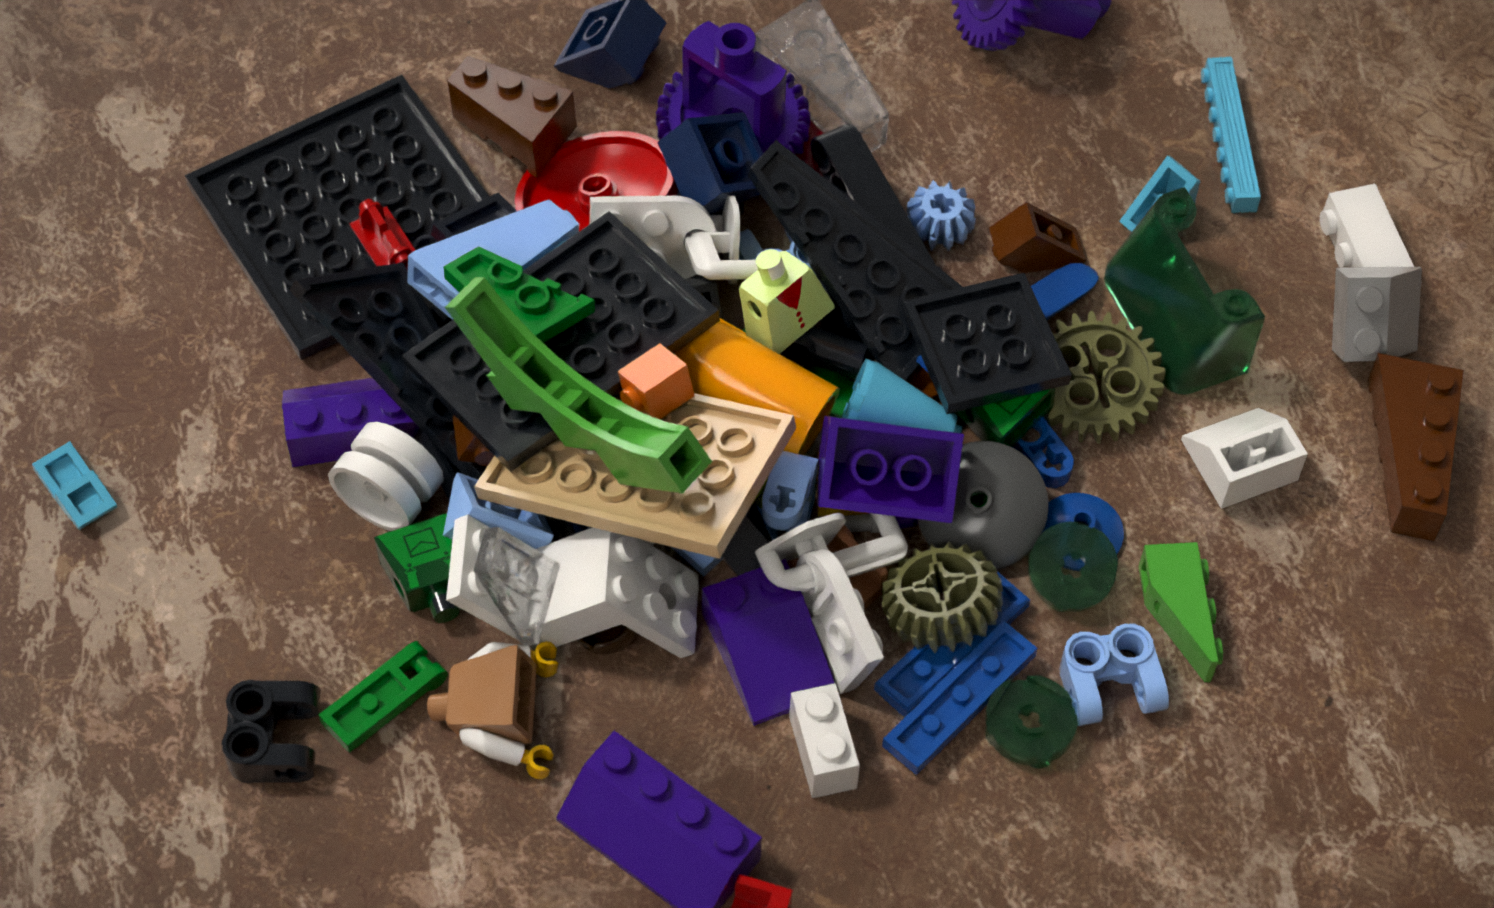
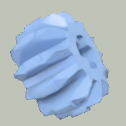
M934 180L929 185V189L918 186L914 197L910 198V201L907 203L906 213L922 242L929 241L931 251L937 244H943L948 251L953 246V242L964 244L968 233H971L975 227L974 200L967 198L965 188L953 190L951 181L945 187H939Z

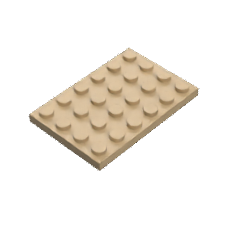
M619 393V394H618L617 396H615L614 398H616L617 400H619V401L622 402V400H621V398H620V393ZM694 393L695 396L660 419L665 422L687 426L713 461L683 494L621 485L595 450L565 447L559 438L512 472L494 456L475 484L474 489L478 499L720 559L793 435L796 423L794 415Z

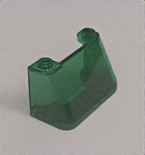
M1185 187L1165 193L1156 200L1109 260L1104 274L1105 286L1123 317L1128 318L1127 324L1130 329L1133 330L1141 326L1143 330L1140 341L1153 338L1154 347L1151 352H1161L1162 359L1159 367L1165 368V376L1162 383L1168 390L1182 395L1191 394L1248 373L1265 320V315L1259 305L1247 292L1230 289L1214 294L1182 243L1178 232L1189 228L1193 224L1197 212L1196 205Z

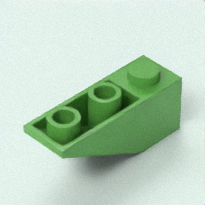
M1198 542L1144 545L1138 566L1144 604L1204 682H1211L1217 665H1221L1223 662V646L1221 639L1214 638L1212 625L1216 622V606L1213 598H1207L1205 585L1209 583L1207 559H1200Z

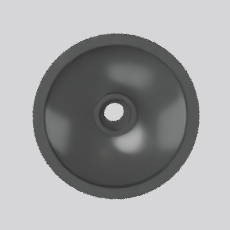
M991 441L969 442L962 445L952 523L917 520L929 546L932 542L937 548H944L948 541H950L955 549H958L967 543L972 553L981 550L983 556L986 557V561H992L996 570H1000L1023 559L1040 540L1048 519V494L1045 483L1037 468L1018 450L1005 444ZM976 494H985L988 497L987 503L983 507L977 508L972 505V498Z

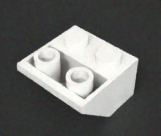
M1260 408L1182 435L1181 438L1221 509L1298 481L1308 455L1287 419Z

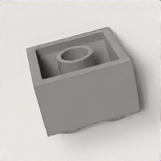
M1420 266L1336 268L1332 351L1344 362L1375 361L1378 353L1400 357L1417 351L1422 268Z

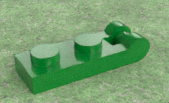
M414 641L319 714L320 723L348 753H351L426 692L439 688L447 679L448 672L439 662L432 663L427 657L428 651L418 641ZM414 669L418 674L410 680L404 673L407 670Z

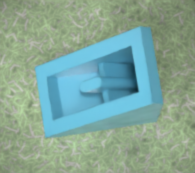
M1167 156L1119 222L1146 245L1152 247L1192 215L1200 180L1171 156Z

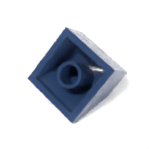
M610 0L589 8L580 19L554 67L559 72L609 89L625 83L632 84L642 76L645 70L643 65L649 54L660 44L661 39L659 36L667 22L646 0Z
M745 112L688 118L657 142L681 196L700 203L709 214L723 211L727 196H735L739 204L760 195L748 177V173L754 163L763 155V152Z

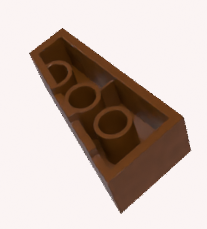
M1378 353L1367 382L1369 393H1372L1374 407L1372 414L1374 426H1377L1379 437L1378 454L1380 463H1383L1385 476L1383 485L1390 531L1435 541L1447 515L1464 370Z

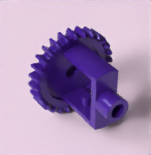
M952 0V5L958 6L953 18L959 20L956 28L957 31L963 32L961 38L967 40L970 46L989 51L1005 50L1009 45H1015L1017 42L1016 38L1025 36V31L1020 25L1083 39L1093 28L1097 19L1102 18L1106 14L1111 4V0Z
M707 21L695 28L685 39L682 45V75L679 72H675L672 76V84L666 83L663 87V95H660L658 98V109L656 111L658 140H661L688 118L745 112L763 154L775 140L793 154H802L804 151V141L809 139L811 119L809 101L807 97L803 96L804 89L802 85H795L793 74H787V70L782 68L780 64L774 63L756 51V36L751 28L741 23H728L719 28L712 22Z

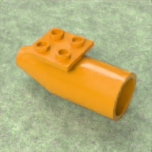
M721 318L718 323L674 354L687 364L694 393L794 415L796 429L783 451L804 456L822 430L824 416L830 415L840 391L839 387L748 337L746 332Z

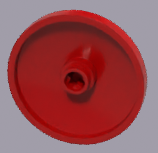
M629 131L598 132L565 142L537 178L527 170L516 189L515 208L519 211L549 199L562 210L570 212L579 223V231H581L590 224V197L676 196L678 188L666 165L657 140L647 135Z

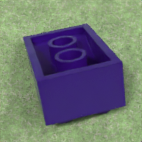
M782 559L781 562L784 569H790L786 559ZM761 567L702 588V615L753 726L790 713L791 693L834 684L801 591L777 587L768 580Z

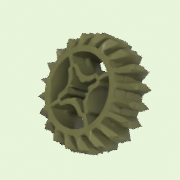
M948 541L944 548H937L931 542L929 550L924 552L914 548L912 558L904 557L899 561L898 568H890L887 576L888 580L883 582V601L881 603L888 625L892 632L898 633L903 643L912 641L917 650H920L927 644H929L934 653L937 652L940 646L946 645L954 652L956 644L960 642L971 646L973 635L986 637L987 626L996 625L998 612L1002 611L1003 599L1001 592H1003L1001 579L998 578L996 567L992 561H986V557L983 556L981 550L972 553L967 543L958 549H955L950 541ZM941 592L944 593V598H945L944 601H941V598H940V593H941Z

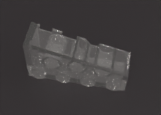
M819 0L803 2L755 33L756 51L774 63L780 64L782 68L787 70V74H793L795 85H802L804 89L803 96L808 98L811 120L824 133L844 124L852 123L860 132L871 152L886 143L889 112Z

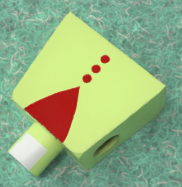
M769 249L757 256L756 265L758 270L741 283L739 293L746 335L780 354L831 312L835 306L808 265L787 251L778 252L777 250Z

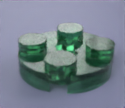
M1062 522L1048 528L1038 537L1029 554L1028 577L1030 584L1038 597L1058 612H1081L1095 607L1107 597L1116 580L1118 558L1113 544L1100 530L1080 525L1078 522ZM1070 556L1074 561L1081 559L1084 562L1085 566L1080 569L1081 577L1074 578L1071 574L1064 575L1061 569L1065 566L1064 557Z
M1038 675L1027 676L1026 680L1012 682V679L1003 682L992 693L987 704L985 737L1005 758L1036 769L1045 768L1051 761L1060 758L1069 749L1075 737L1078 720L1077 714L1075 716V710L1071 705L1072 699L1061 685L1051 679ZM1032 712L1039 715L1038 723L1042 726L1027 728L1023 725V721L1019 716L1028 717Z

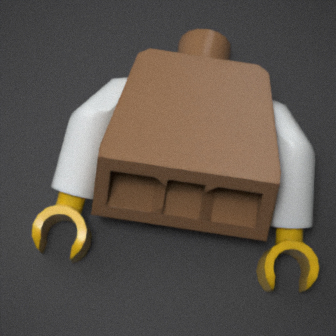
M546 641L537 645L535 650H530L529 645L500 642L488 643L468 658V660L453 665L449 674L448 692L433 694L428 697L427 710L429 717L434 722L446 720L447 726L461 738L465 746L489 758L514 766H518L520 762L525 763L528 774L535 779L548 777L550 770L536 765L533 760L535 758H543L551 761L553 759L552 750L546 745H537L531 750L524 749V744L532 743L536 674L541 677H552L557 673L559 663L555 660L547 661L543 659H554L557 653L556 646Z

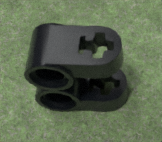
M245 680L233 686L226 698L228 719L226 733L222 740V751L229 771L234 778L245 783L305 782L313 778L316 752L312 748L301 744H273L278 719L302 720L313 718L319 714L321 689L317 685L306 681ZM250 707H262L255 714H243V712ZM247 748L258 749L255 754L249 757L238 756Z

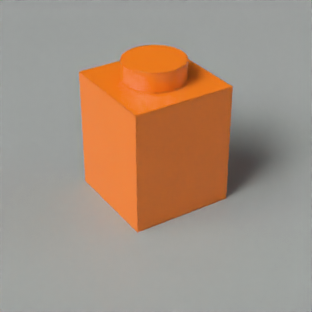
M661 343L618 371L622 391H620L622 402L657 419H662L695 396L687 364Z

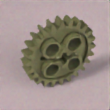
M1089 311L1088 319L1085 322H1081L1076 313L1072 314L1070 326H1066L1060 320L1056 321V334L1053 333L1062 355L1065 361L1069 360L1077 364V366L1069 368L1072 374L1069 385L1055 388L1054 406L1047 412L1049 413L1047 423L1051 427L1059 422L1063 424V437H1066L1074 429L1078 431L1079 442L1084 441L1087 433H1093L1096 443L1100 444L1102 435L1106 432L1110 434L1114 441H1118L1120 428L1123 427L1132 435L1135 433V420L1146 425L1149 418L1147 410L1157 411L1159 400L1156 397L1163 396L1164 384L1160 381L1164 380L1165 368L1159 367L1162 359L1161 352H1151L1154 347V339L1148 338L1140 341L1143 330L1141 326L1134 328L1132 331L1127 330L1128 318L1126 317L1120 320L1117 325L1113 324L1111 312L1106 313L1103 321H1097L1093 311ZM1081 346H1087L1089 349L1094 375L1088 374L1089 360ZM1111 349L1118 354L1107 357L1103 356L1099 351ZM1096 379L1102 380L1101 394L1109 408H1103L1101 405ZM1124 385L1132 391L1121 394L1113 390V387ZM1076 397H1085L1089 399L1091 403L1087 405H1078L1072 402V399Z

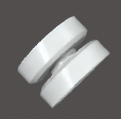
M380 422L367 423L352 442V451L344 452L328 473L330 485L338 497L350 509L370 523L388 531H394L411 525L422 510L421 503L428 502L444 481L443 472L439 464L420 443L401 430Z

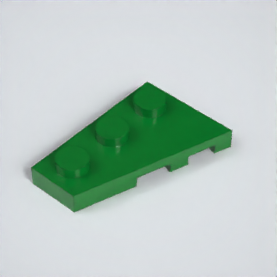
M479 246L443 266L444 279L459 293L475 277L485 278L511 311L543 343L595 312L594 299L583 294L578 298L561 290L560 283L549 278L542 282L523 273V266Z

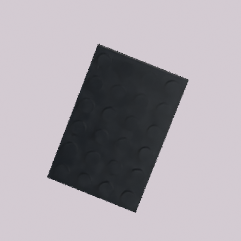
M610 211L523 270V273L542 282L549 278L560 283L562 291L577 298L583 294L595 300L594 313L547 340L544 344L581 376L612 397L617 396L622 391L618 375L620 369L659 343L675 354L720 321L718 309ZM454 320L402 355L405 366L510 472L558 438L541 413L512 410L487 377L491 369Z

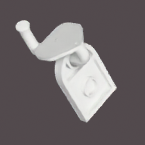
M683 196L590 197V224L610 211L684 279L698 274L709 280H727L729 284H737V280L747 279L758 270L756 259L739 260L740 211L735 196H727L722 215H710L700 203ZM718 253H723V260H720Z
M834 513L805 522L755 551L761 568L770 582L777 587L802 592L830 672L840 694L857 689L884 659L880 636L874 629H871L864 614L862 596L857 589L852 587L849 578L897 563L904 558L908 546L895 516L871 513L882 537L833 553L828 550L826 545L832 541L845 524L846 520L842 513ZM799 558L796 567L788 570L784 569L781 562L782 559L790 561Z

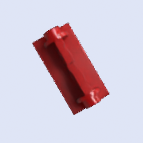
M372 199L364 200L359 205V219L349 223L351 229L376 267L403 262L408 271V255L415 251V248L387 206L383 208L379 202H374Z

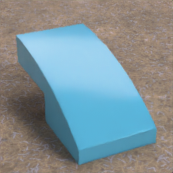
M70 441L32 463L33 470L79 530L117 508L116 502L93 470L90 471Z

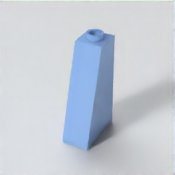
M548 199L413 251L408 255L407 283L453 320L445 306L459 292L444 279L443 266L479 246L523 266V270H525L558 246L561 241L579 232V223L570 212L562 210Z

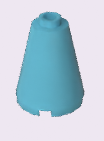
M865 359L852 387L853 392L849 403L846 402L841 417L961 433L962 426L956 424V414H946L941 404L878 362Z

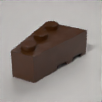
M470 56L463 61L447 80L453 117L485 141L488 139L493 140L502 147L503 154L510 159L514 157L527 165L528 172L536 178L577 128L572 90Z

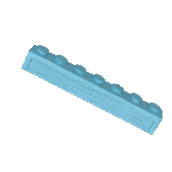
M1232 57L1207 58L1205 68L1201 69V81L1206 83L1207 87L1205 89V101L1210 103L1209 121L1210 123L1214 122L1213 141L1218 142L1217 161L1218 163L1222 162L1221 181L1226 183L1227 187L1225 189V201L1230 203L1232 213L1257 212L1261 194Z

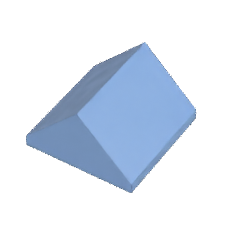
M457 472L453 480L443 536L453 539L455 519L470 515L529 551L551 543L554 534L544 515L478 499L474 489L478 479Z

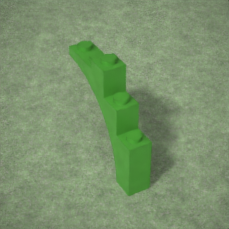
M475 277L445 306L450 316L491 369L487 377L512 410L541 413L565 447L595 450L619 484L683 494L713 462L687 426L662 421L628 406L585 379L561 360L523 324L485 278Z

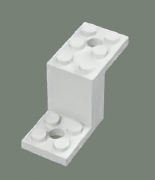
M470 515L455 519L446 601L520 642L529 645L533 649L546 641L558 647L622 624L679 658L695 654L699 574L644 540L592 527L529 551Z

